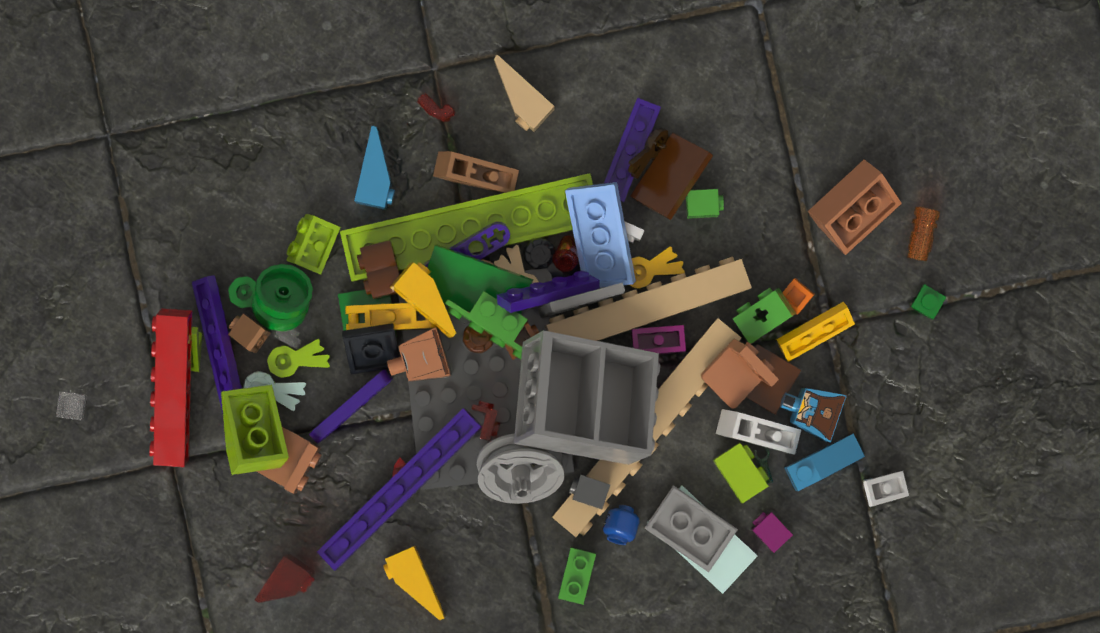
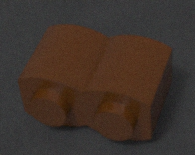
M388 240L360 248L361 254L357 255L360 270H366L368 279L363 280L366 294H372L373 299L397 294L390 288L400 275L392 242Z

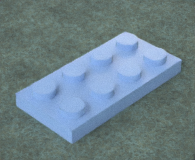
M617 182L567 188L565 193L581 271H586L600 280V288L622 282L623 285L634 284L636 279Z

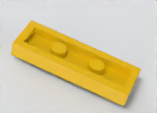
M842 302L776 340L783 356L789 362L855 325L847 305Z

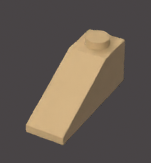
M497 55L494 58V62L514 114L518 117L515 121L525 131L530 128L535 132L555 110L554 105Z

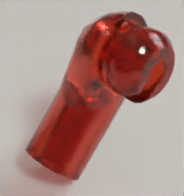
M426 93L422 94L417 100V103L428 115L442 122L450 121V118L455 115V111L449 104H445L440 109Z

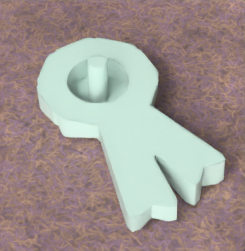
M256 371L246 377L243 389L272 385L275 400L294 411L295 405L300 400L288 394L305 395L303 388L306 386V383H274L270 374Z

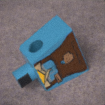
M801 388L798 397L785 393L780 407L793 412L790 423L822 441L831 442L846 395Z

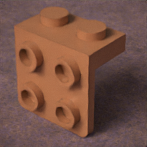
M735 338L701 374V379L732 409L736 408L761 381L772 387L779 380L772 373L775 368L765 359L761 361L756 356L759 352L749 342L743 344Z
M282 427L289 456L288 460L281 468L256 472L295 494L298 490L302 491L309 480V477L306 476L311 467L315 468L322 456L319 454L321 447Z

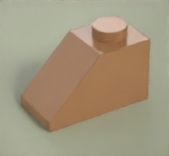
M243 313L241 317L237 315L229 325L231 331L228 335L250 352L257 353L271 332Z

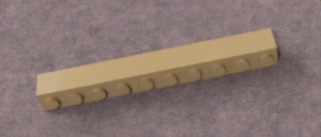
M718 318L658 389V398L655 402L657 420L653 427V438L655 440L653 452L659 446L656 443L657 439L662 434L666 437L675 427L672 421L679 414L683 417L692 406L689 403L691 398L695 394L699 397L708 387L701 379L702 372L734 338L738 341L741 339L737 333ZM599 460L586 476L610 484L603 509L572 500L574 494H571L552 518L575 537L579 533L584 536L593 525L590 522L595 514L602 515L610 505L606 501L612 493L617 496L626 486L623 480L627 475L634 476L643 464L639 461L628 465Z

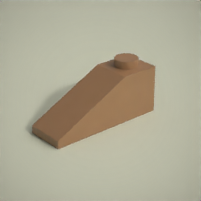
M452 151L438 152L433 177L495 192L507 193L515 191L519 170Z

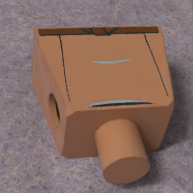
M433 328L399 345L401 357L387 361L391 376L406 372L408 381L451 376L437 328Z

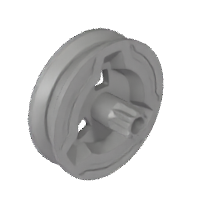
M515 433L496 438L480 450L476 461L478 485L487 496L497 501L514 504L538 501L554 493L564 480L561 452L514 444Z

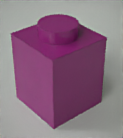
M762 512L752 521L755 526L751 530L773 553L793 536L772 512L767 514Z

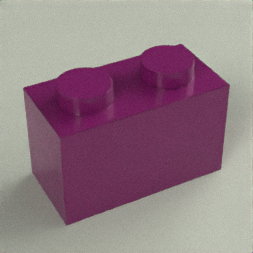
M684 325L631 330L632 348L659 354L686 351Z

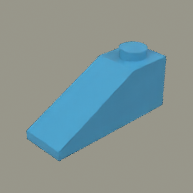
M371 126L354 201L357 204L386 210L387 205H392L395 190L391 189L392 183L379 130L377 127Z
M853 433L784 467L795 491H800L865 456Z

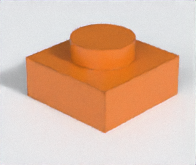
M796 278L782 292L797 315L815 295Z

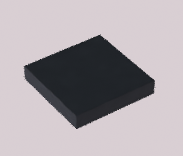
M394 323L342 331L351 374L389 369L387 361L400 357Z

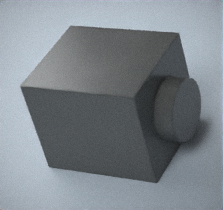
M580 475L579 479H573L569 493L574 494L572 500L603 509L610 484Z

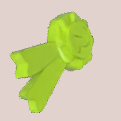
M317 339L297 351L288 346L276 347L271 351L267 362L271 373L284 378L293 375L299 366L329 368L330 364L327 361L330 355L313 356V354L325 350L324 347L320 346V340Z

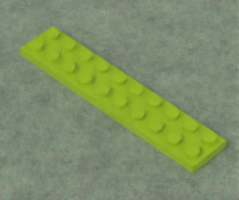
M584 174L340 231L351 281L367 279L366 270H360L357 255L361 254L360 248L388 240L392 242L399 271H401L409 263L414 262L417 265L419 262L424 264L430 260L436 244L449 249L494 222L506 224L510 232L508 243L502 247L530 241L535 238L573 231L565 190L572 187L593 185L591 174ZM494 229V235L488 239L486 234L482 235L487 242L488 248L492 246L490 240L493 238L503 239L502 234L505 232L504 230ZM472 241L468 249L473 254L479 253L483 250V244L480 241Z

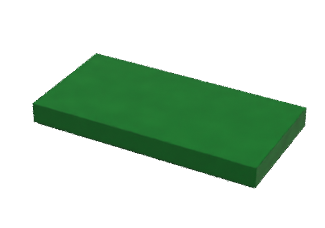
M437 244L434 246L427 267L431 272L429 276L434 279L443 303L448 299L467 312H471L483 292L497 299V294L505 293L511 288L521 289L529 287L534 280ZM523 310L516 312L522 315Z

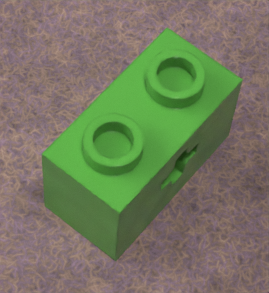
M768 288L757 296L760 301L752 306L748 302L736 310L739 315L734 317L733 320L750 344L796 314L779 288L775 291ZM766 309L768 311L766 318L760 319L758 314Z
M570 547L558 599L584 605L596 553Z

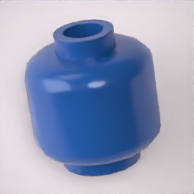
M619 505V508H612L608 511L603 526V532L607 535L608 541L619 545H626L627 542L635 539L640 519L633 513L634 509L632 507Z

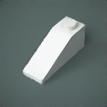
M725 409L721 411L716 434L794 455L801 429Z

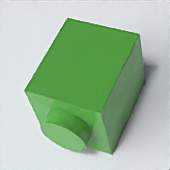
M718 189L690 190L686 196L687 219L718 217L719 211L724 210L723 195H718Z

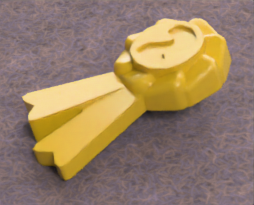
M668 247L650 261L643 257L632 258L636 282L629 286L640 289L648 286L654 275L685 273L682 268L683 261L667 264V262L678 256L672 252V247Z

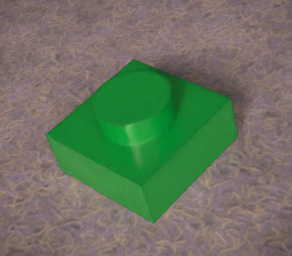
M924 284L910 307L933 320L946 297Z

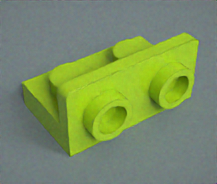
M305 214L304 218L302 217L298 222L296 229L298 233L295 240L290 243L287 249V261L321 275L341 227L316 216Z

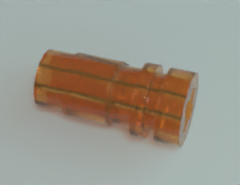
M915 207L913 215L916 217L912 219L914 227L913 231H911L907 258L927 262L929 252L932 249L934 228L937 229L938 226L936 220H939L940 211Z

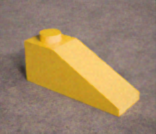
M414 262L409 263L390 288L448 338L453 337L456 331L434 279L429 276L430 270L420 262L417 265Z
M416 546L385 559L387 564L383 565L389 579L393 578L398 586L437 619L442 620L446 617Z

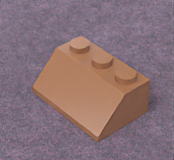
M863 160L808 210V213L817 226L846 255L902 203L884 175L866 160Z

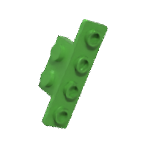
M486 292L482 293L470 313L447 299L445 306L448 307L447 312L458 320L464 317L470 321L469 327L480 334L486 331L492 335L490 339L492 342L502 348L505 345L514 349L512 354L521 360L522 346L515 343L514 340L528 319L517 312H508L497 304V299Z

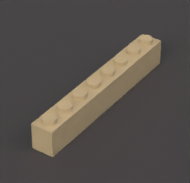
M734 257L719 261V267L710 269V266L706 265L695 269V275L686 277L685 273L671 277L672 283L662 286L661 281L646 286L648 291L639 294L637 290L622 294V300L613 302V299L609 298L598 302V308L589 310L588 306L574 310L575 316L565 319L562 314L550 318V324L546 325L545 329L549 332L600 341L749 290L752 287L742 259L735 261Z

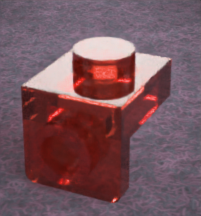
M479 401L478 405L472 404L471 409L486 413L480 439L490 441L492 436L497 437L500 422L496 421L498 411L493 410L494 404Z

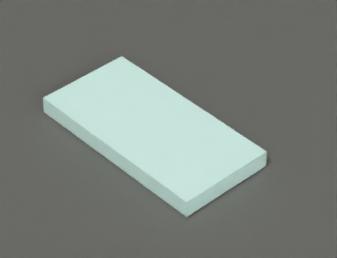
M682 485L678 488V489H680L682 492H684L685 494H687L688 496H690L691 498H693L694 500H696L697 502H699V501H698L687 489H685ZM736 535L733 536L709 572L678 552L722 594L757 557Z

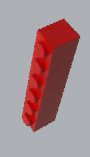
M161 308L152 319V332H156V341H153L151 355L155 357V367L153 366L151 370V382H155V391H152L150 405L154 407V416L150 420V431L154 432V441L150 443L149 454L153 456V465L185 467L189 460L192 310Z

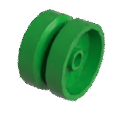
M279 264L270 266L262 271L257 279L252 299V311L255 318L263 326L276 331L292 330L301 325L307 316L312 299L313 287L310 279L302 270L292 265Z

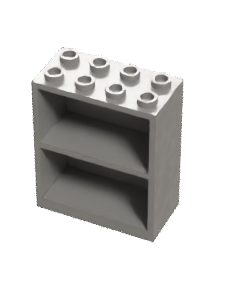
M544 330L525 340L522 345L514 444L628 465L651 456L655 447L653 427L657 420L655 402L659 393L656 387L657 376L660 372L659 353Z

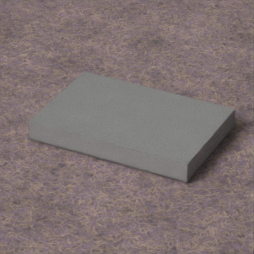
M622 282L550 302L538 308L539 315L544 318L614 298L625 292Z
M674 485L645 526V529L707 572L712 569L738 530Z

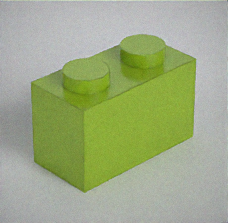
M737 443L714 458L713 461L740 503L743 504L769 487L765 482L769 478L761 466L756 468L752 462L755 456L747 444L742 446L741 443Z

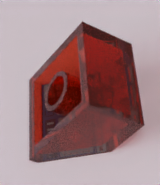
M288 554L282 558L255 598V601L261 603L296 596L301 592L305 593L315 581L312 577L315 571Z

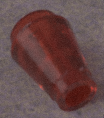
M572 236L562 237L553 255V263L558 270L563 272L571 271L578 264L575 239Z

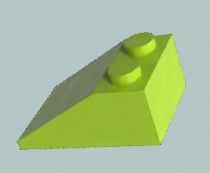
M272 385L222 391L225 443L231 474L281 468L289 456Z

